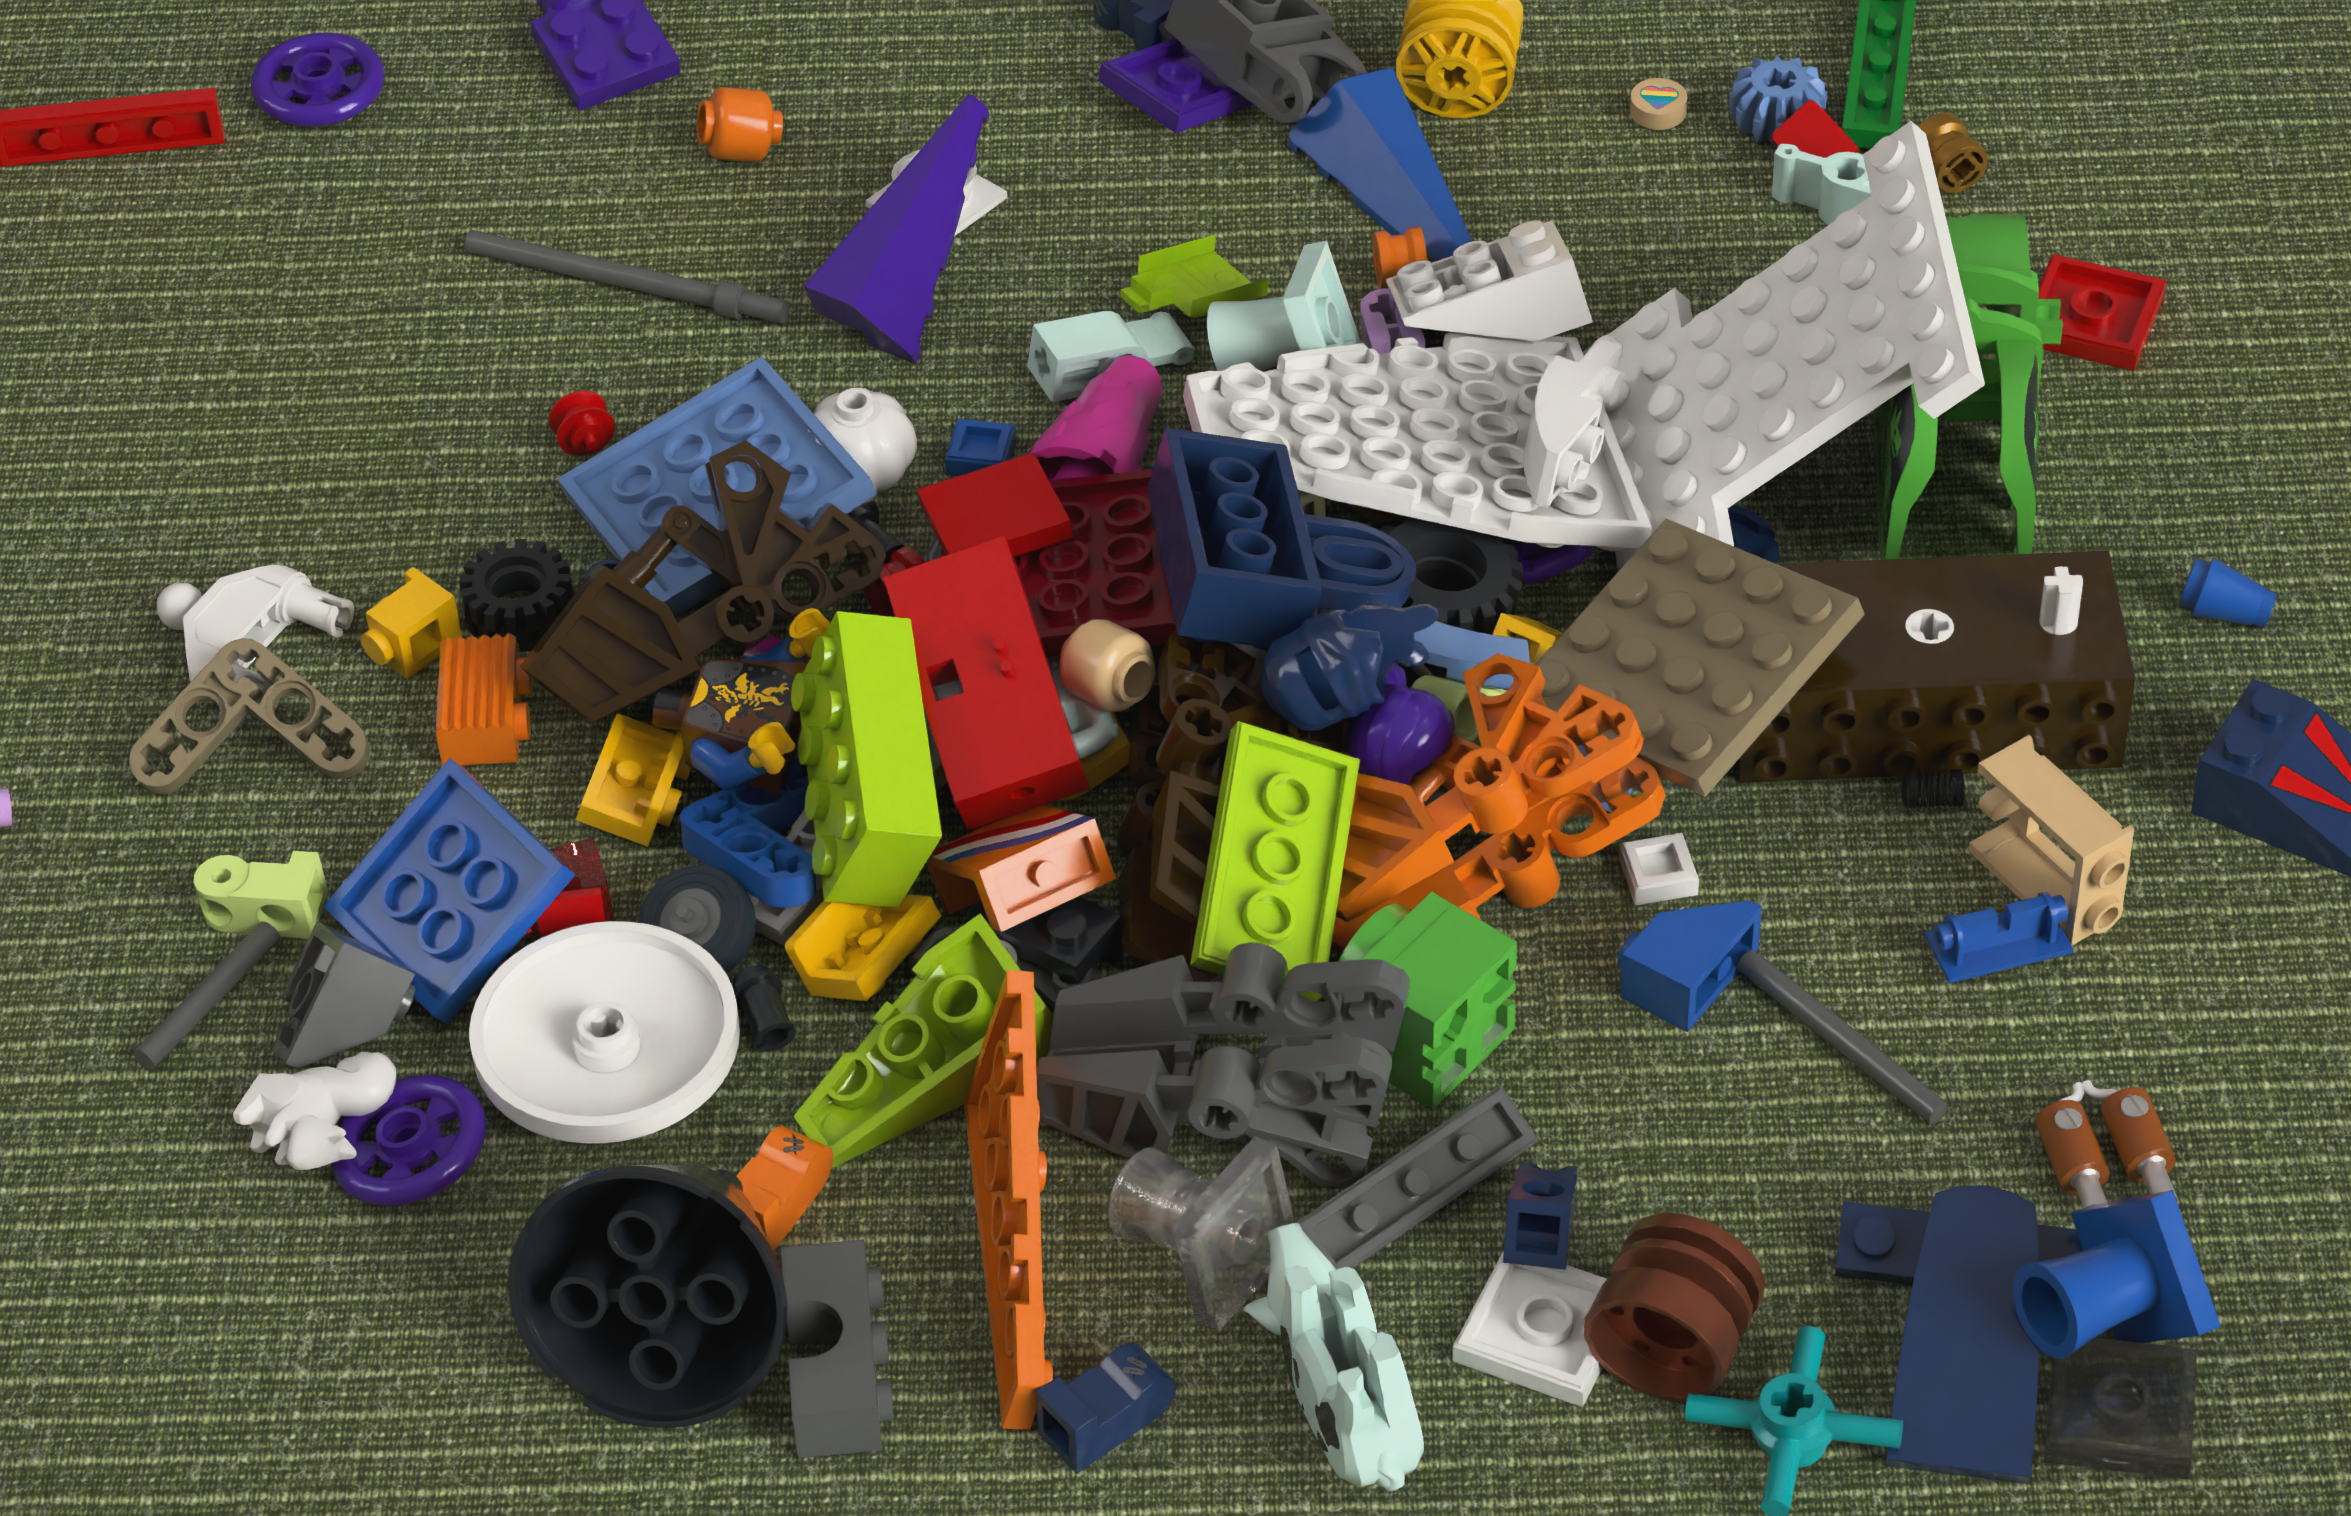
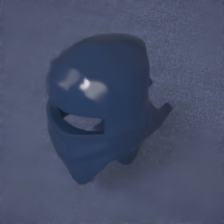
M1367 601L1350 612L1341 608L1305 619L1298 629L1274 640L1263 659L1262 689L1264 698L1279 717L1302 730H1321L1342 719L1357 717L1360 713L1368 711L1372 704L1378 705L1384 702L1386 679L1394 663L1404 661L1419 666L1429 659V652L1422 643L1414 639V634L1426 629L1439 618L1438 608L1430 604H1418L1403 608L1376 601Z

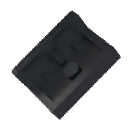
M1081 896L1002 932L992 929L1000 940L1006 941L1015 949L1018 956L1054 972L1075 984L1080 982L1099 959L1115 965L1123 956L1121 916L1112 912L1106 905L1098 901H1089ZM980 899L967 913V921L969 922L981 913L991 927Z

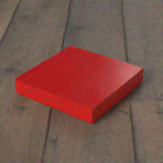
M2052 254L2038 286V299H2060L2059 319H2062L2063 328L2061 344H2043V350L2135 371L2164 299L2167 280Z
M1034 452L917 489L920 507L945 556L1004 535L1013 557L1074 537L1071 521Z

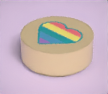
M1665 78L1647 79L1638 83L1631 91L1630 115L1637 124L1652 130L1670 129L1679 125L1686 117L1687 92L1682 85L1673 80Z

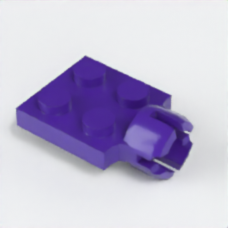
M536 0L545 15L531 21L532 38L579 111L680 74L679 57L641 0Z

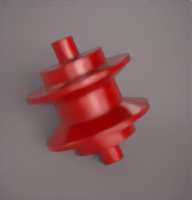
M575 391L563 396L554 404L549 413L548 421L550 428L557 435V442L560 448L570 455L583 456L596 452L603 448L614 434L615 423L612 416L607 412L603 398L592 391Z

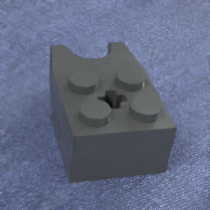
M1173 0L1164 28L1182 43L1183 48L1188 53L1196 56L1216 74L1217 79L1221 83L1237 91L1280 123H1292L1304 119L1310 102L1312 100L1318 102L1339 80L1343 70L1350 77L1367 73L1361 60L1332 30L1335 18L1314 0ZM1295 97L1294 106L1290 110L1284 103V100Z

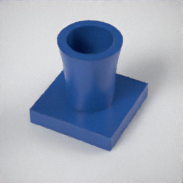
M2173 1190L2092 1204L2071 1213L2084 1251L2061 1258L2024 1264L2016 1272L2013 1281L2014 1305L2023 1329L2037 1348L2046 1355L2057 1359L2068 1357L2094 1337L2109 1329H2112L2117 1346L2119 1347L2199 1336L2221 1326Z

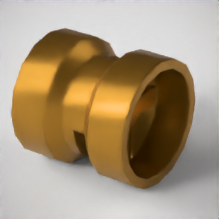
M1942 112L1932 115L1918 126L1926 133L1940 189L1947 193H1957L1968 189L1983 176L1988 165V156L1978 141L1969 137L1967 128L1957 116L1952 113Z

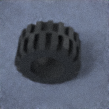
M1408 516L1396 518L1394 526L1385 525L1380 530L1402 544L1411 554L1416 564V575L1408 599L1401 607L1406 608L1418 604H1430L1438 608L1439 618L1436 621L1490 635L1493 634L1501 613L1516 615L1522 588L1523 566L1522 563L1517 562L1518 552L1513 544L1503 543V537ZM1423 663L1426 668L1435 669L1436 674H1447V668Z

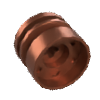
M1662 1212L1643 1217L1627 1235L1623 1244V1250L1617 1255L1613 1263L1612 1275L1602 1284L1585 1317L1583 1335L1592 1355L1609 1374L1636 1391L1660 1400L1685 1403L1689 1393L1710 1396L1721 1385L1737 1352L1738 1339L1748 1330L1752 1314L1757 1311L1763 1299L1766 1279L1755 1256L1739 1239L1716 1224L1687 1214Z

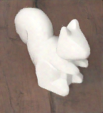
M360 1052L356 1056L341 1060L336 1068L327 1066L316 1067L294 1074L259 1073L236 1107L233 1117L236 1123L250 1125L254 1132L250 1144L252 1151L262 1154L270 1147L280 1143L274 1159L279 1165L289 1163L295 1170H309L339 1160L353 1159L357 1155L355 1148L344 1137L346 1131L335 1124L341 1116H364L384 1105L393 1093L396 1084V1067L384 1054L379 1052Z

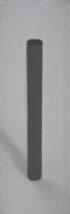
M1750 950L1742 956L1737 965V970L1929 1124L1937 1123L1945 1115L1948 1104L1768 960L1755 950Z

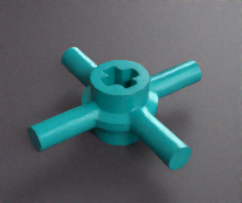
M1805 1326L1798 1330L1789 1374H1783L1770 1380L1763 1387L1760 1397L1756 1401L1693 1393L1688 1394L1686 1401V1422L1749 1429L1752 1431L1755 1441L1771 1459L1761 1502L1762 1511L1769 1516H1787L1789 1514L1798 1468L1809 1466L1818 1461L1832 1440L1897 1449L1901 1446L1903 1420L1836 1412L1833 1402L1817 1383L1826 1335L1819 1328Z

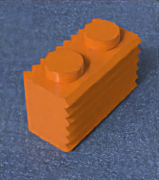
M508 633L502 637L495 634L490 638L483 634L479 639L471 635L466 640L460 636L454 640L448 637L441 640L435 732L442 766L449 758L460 765L519 762L520 741L530 740L531 737L528 702L521 703V695H532L533 679L520 667L527 657L519 658L517 641L514 635Z

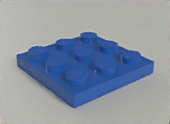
M449 758L323 907L357 941L402 963L415 973L411 985L415 986L414 998L433 1017L448 1025L576 874L464 767Z

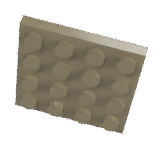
M1665 519L1535 664L1540 666L1546 681L1541 695L1546 707L1556 712L1579 684L1626 704L1633 711L1643 736L1642 749L1637 757L1655 767L1658 776L1706 797L1865 614L1858 597L1674 521ZM1613 730L1606 731L1602 734L1606 736L1608 740H1612L1619 736L1615 734Z

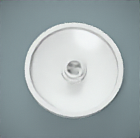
M626 921L596 922L573 926L549 934L525 946L505 961L482 988L475 1002L469 1027V1041L475 1072L482 1089L495 1107L506 1117L534 1133L576 1143H611L635 1139L655 1133L687 1117L714 1094L728 1075L735 1060L740 1036L739 1016L733 987L725 971L713 956L700 945L676 932L649 924Z

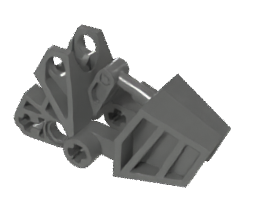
M1248 942L1237 945L1230 951L1222 982H1194L1184 955H1180L1060 990L1055 1004L1048 1056L1040 1057L1036 1070L1037 1099L1040 1107L1039 1121L1156 1171H1159L1167 1151L1175 1122L1191 1124L1195 1129L1207 1136L1219 1139L1240 1137L1243 1144L1256 1150L1270 1149L1287 1160L1320 1188L1351 1186L1363 1178L1373 1140L1372 1137L1367 1135L1366 1125L1377 1128L1392 1069V1057L1388 1051L1394 1052L1411 986L1409 976L1403 969L1378 959L1306 963L1297 965L1288 971L1287 961L1280 952L1261 943ZM1312 991L1322 995L1328 1001H1311L1300 992ZM1263 1032L1267 1034L1266 1042H1262L1258 1060L1246 1050L1233 1046H1218L1206 1051L1201 1060H1195L1192 1075H1188L1199 1034H1258ZM1325 1154L1340 1156L1348 1167L1335 1168L1322 1162L1319 1156Z

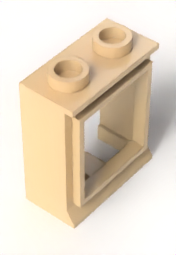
M2030 735L1979 762L1978 773L1990 784L1993 783L1996 786L1982 796L1979 801V808L1993 821H1998L2009 814L2010 818L2005 823L1969 842L1968 851L2021 900L2035 898L2038 893L2045 891L2052 897L2061 895L2067 905L2068 919L2059 922L2071 946L2093 933L2100 934L2109 930L2121 918L2123 912L2134 828L2129 825L2122 829V825L2049 759L2044 755L2040 756L2034 750L2033 740ZM2039 826L2076 858V862L2071 860L2039 830Z

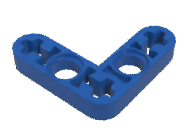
M799 758L792 761L781 794L770 793L742 784L730 790L717 792L685 807L680 813L683 848L707 866L729 874L744 890L768 905L782 908L795 907L813 899L817 893L816 874L812 867V856L777 833V831L793 825L805 810V796L809 785L807 765H801Z

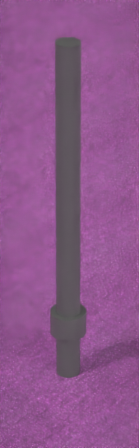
M470 230L465 239V251L468 253L714 308L716 315L740 320L746 315L783 324L789 314L790 307L788 301L751 293L748 287L742 284L722 281L719 285L475 230Z

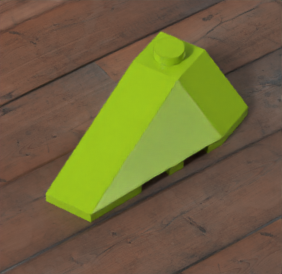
M981 913L925 952L912 969L916 976L893 1004L888 1001L883 1004L873 1017L877 1024L853 1053H845L841 1056L795 1113L794 1118L807 1137L832 1148V1168L964 1105L963 1102L1006 971H1021ZM1034 989L1037 1065L1040 1057L1048 1056L1054 1016Z

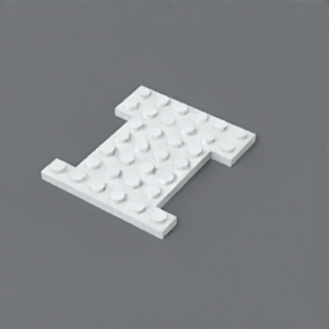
M1912 121L1890 136L1879 140L1872 149L1863 154L1871 196L1851 210L1840 214L1834 222L1804 243L1793 247L1784 257L1757 276L1743 282L1737 290L1706 311L1700 312L1693 318L1689 299L1673 288L1655 302L1645 305L1635 316L1611 333L1600 337V339L1622 346L1617 369L1624 371L1623 384L1615 403L1612 406L1605 404L1604 408L1651 524L1650 536L1665 519H1669L1734 546L1728 514L1730 506L1912 383L1914 384L1918 406L1933 419L1985 385L1927 136ZM1591 347L1583 352V355H1585L1591 349ZM1624 548L1615 551L1618 572L1639 548Z

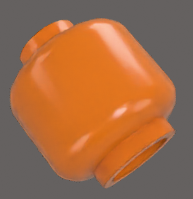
M718 87L713 91L709 100L702 99L697 115V139L700 145H706L709 154L713 158L722 161L757 163L767 156L771 144H780L783 132L782 112L773 110L772 102L766 92L759 89Z

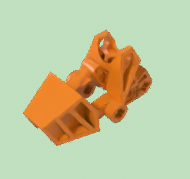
M1499 653L1465 671L1463 677L1481 746L1453 734L1452 740L1444 752L1431 764L1420 770L1411 779L1410 785L1358 773L1331 945L1343 952L1358 929L1378 910L1394 903L1402 904L1412 910L1431 891L1478 919L1480 917L1476 908L1502 889L1506 898L1515 906L1536 908L1546 904L1557 893L1561 880L1550 851L1556 848L1562 855L1571 858L1591 855L1652 821L1660 814L1666 794L1656 768L1649 762L1637 757L1642 749L1643 736L1633 711L1626 704L1582 684L1577 686L1557 712L1546 707L1541 695L1546 681L1540 666ZM1507 674L1514 678L1511 687L1503 694L1486 696L1480 693L1483 683L1494 675ZM1613 730V732L1619 736L1612 740H1608V738L1602 734L1606 731ZM1583 744L1586 754H1588L1584 757L1578 749L1579 745ZM1441 785L1449 790L1425 807V801ZM1636 787L1638 791L1643 793L1632 798L1626 791ZM1606 801L1610 811L1613 812L1607 814L1601 803ZM1579 814L1593 817V822L1584 832L1576 835H1567L1561 832V827L1570 817ZM1468 824H1470L1475 834L1479 831L1494 834L1455 861L1445 843V840Z

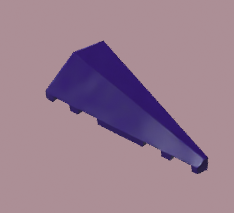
M968 94L804 285L817 314L864 332L869 346L914 364L921 354L920 337L926 318L931 319L934 309L932 296L939 272L945 270L965 201L963 188L969 168H974L978 156L976 143L982 122H987L989 118L987 107L975 96Z

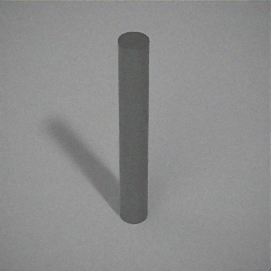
M264 921L260 922L134 1050L135 1059L146 1069L153 1070L280 940L278 931L271 924Z

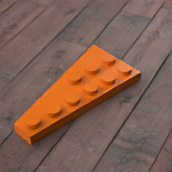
M1007 970L963 1103L1002 1429L1030 1430L1037 1412L1036 1390L1053 1380L1052 1363L1049 1359H1045L1044 1353L1046 1314L1043 1305L1040 1192L1043 1191L1046 1182L1047 1159L1045 1152L1039 1151L1038 1142L1040 1107L1037 1099L1034 972Z

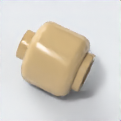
M1092 619L1082 624L1067 638L1061 649L1059 662L1060 679L1065 689L1075 697L1105 711L1121 712L1131 707L1136 702L1142 700L1149 693L1153 685L1155 664L1153 651L1148 641L1139 634L1111 621Z

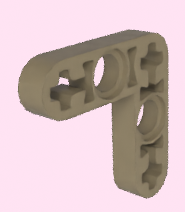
M241 638L230 641L222 647L136 741L130 751L129 765L136 780L147 791L163 795L175 792L189 780L249 713L254 715L319 771L333 779H346L354 777L361 772L369 761L370 747L363 730L354 720L264 645L253 639ZM254 657L258 658L254 665L260 676L271 685L264 696L259 686L247 677L243 676L237 682L233 681L236 677L232 667L234 661L239 658L243 662L248 663ZM277 675H281L283 677L282 679L275 682ZM297 693L307 697L310 702V710L306 718L300 723L293 725L278 721L275 716V708L278 701L285 695ZM263 696L262 702L260 704L255 702V700ZM211 701L217 704L220 709V718L216 726L205 732H196L188 728L185 719L189 708L196 702ZM324 714H328L330 718L324 720L322 724L325 730L336 740L343 741L348 735L352 737L349 745L354 753L349 759L346 760L338 755L331 761L327 760L330 751L325 742L314 733L321 723ZM172 727L177 728L186 742L196 746L190 753H187L180 743L169 757L174 766L173 770L167 775L157 770L151 776H148L151 770L146 760L148 755L155 752L157 755L163 756L176 744L172 735L168 734ZM311 735L308 743L302 741V739Z

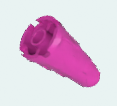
M1132 355L1117 357L1107 370L1090 380L1076 401H1073L1058 415L1053 424L1044 431L1025 455L1034 452L1049 481L1144 470L1145 466L1141 464L1151 438L1149 428L1163 394L1161 378L1156 368L1144 358Z

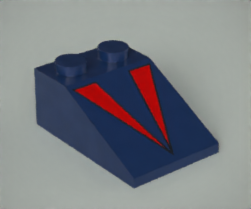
M2252 679L2199 760L2191 813L2351 877V733L2313 702Z

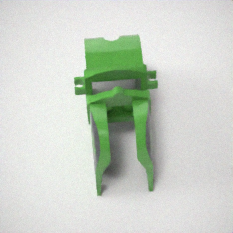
M1971 213L1963 217H1946L1978 354H1995L1996 360L1979 359L1985 385L1935 419L1918 406L1913 383L1871 411V423L1874 424L1873 461L1874 466H1877L1876 508H1879L1878 547L1879 551H1882V560L1898 559L1909 511L1935 471L1938 419L2000 420L1999 465L2000 473L2008 492L2009 510H2013L2012 551L2017 554H2032L2038 469V393L2044 351L2043 344H2061L2063 323L2062 319H2059L2060 299H2038L2037 273L2030 270L2028 233L2024 215ZM1977 304H1984L1987 309L1979 308Z

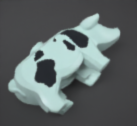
M1299 1223L1287 1224L1272 1229L1267 1233L1270 1243V1270L1267 1296L1247 1304L1244 1311L1249 1313L1267 1330L1281 1336L1284 1360L1293 1389L1313 1433L1336 1474L1341 1479L1358 1487L1377 1483L1387 1491H1396L1404 1486V1475L1412 1473L1416 1469L1424 1452L1422 1430L1399 1349L1392 1335L1383 1332L1377 1333L1375 1319L1364 1283L1355 1269L1349 1267L1335 1269L1303 1232Z

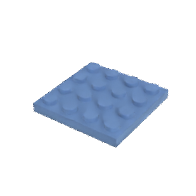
M762 356L557 478L568 500L615 558L621 561L631 550L636 553L661 526L664 515L672 507L686 506L719 530L705 464L710 462V457L745 440L791 472L780 508L805 527L825 503H832L842 512L848 514L857 506L877 495L867 473ZM739 462L730 463L725 466L724 476L730 488L737 492H748L754 489L756 478L749 466ZM676 546L654 569L657 574L643 590L667 604L674 617L682 612L693 608L699 602L728 584Z

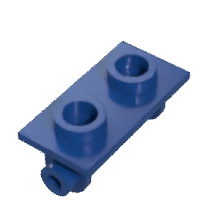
M2047 891L2038 893L2035 898L2006 904L2005 912L1999 914L1996 913L1993 907L1961 916H1956L1955 914L1946 915L1944 923L1935 925L1933 930L1924 932V937L1948 983L2073 953V948L2059 922L2068 919L2066 902L2061 895L2052 897Z

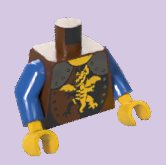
M806 609L792 621L789 628L790 636L765 653L739 660H710L704 663L692 694L665 689L658 691L653 707L654 726L682 731L685 764L692 770L702 773L721 789L730 790L743 784L770 793L781 794L802 731L800 712L794 711L791 703L793 680L797 673H803L808 664L806 663L807 654L811 658L815 639L825 634L830 622L818 609Z

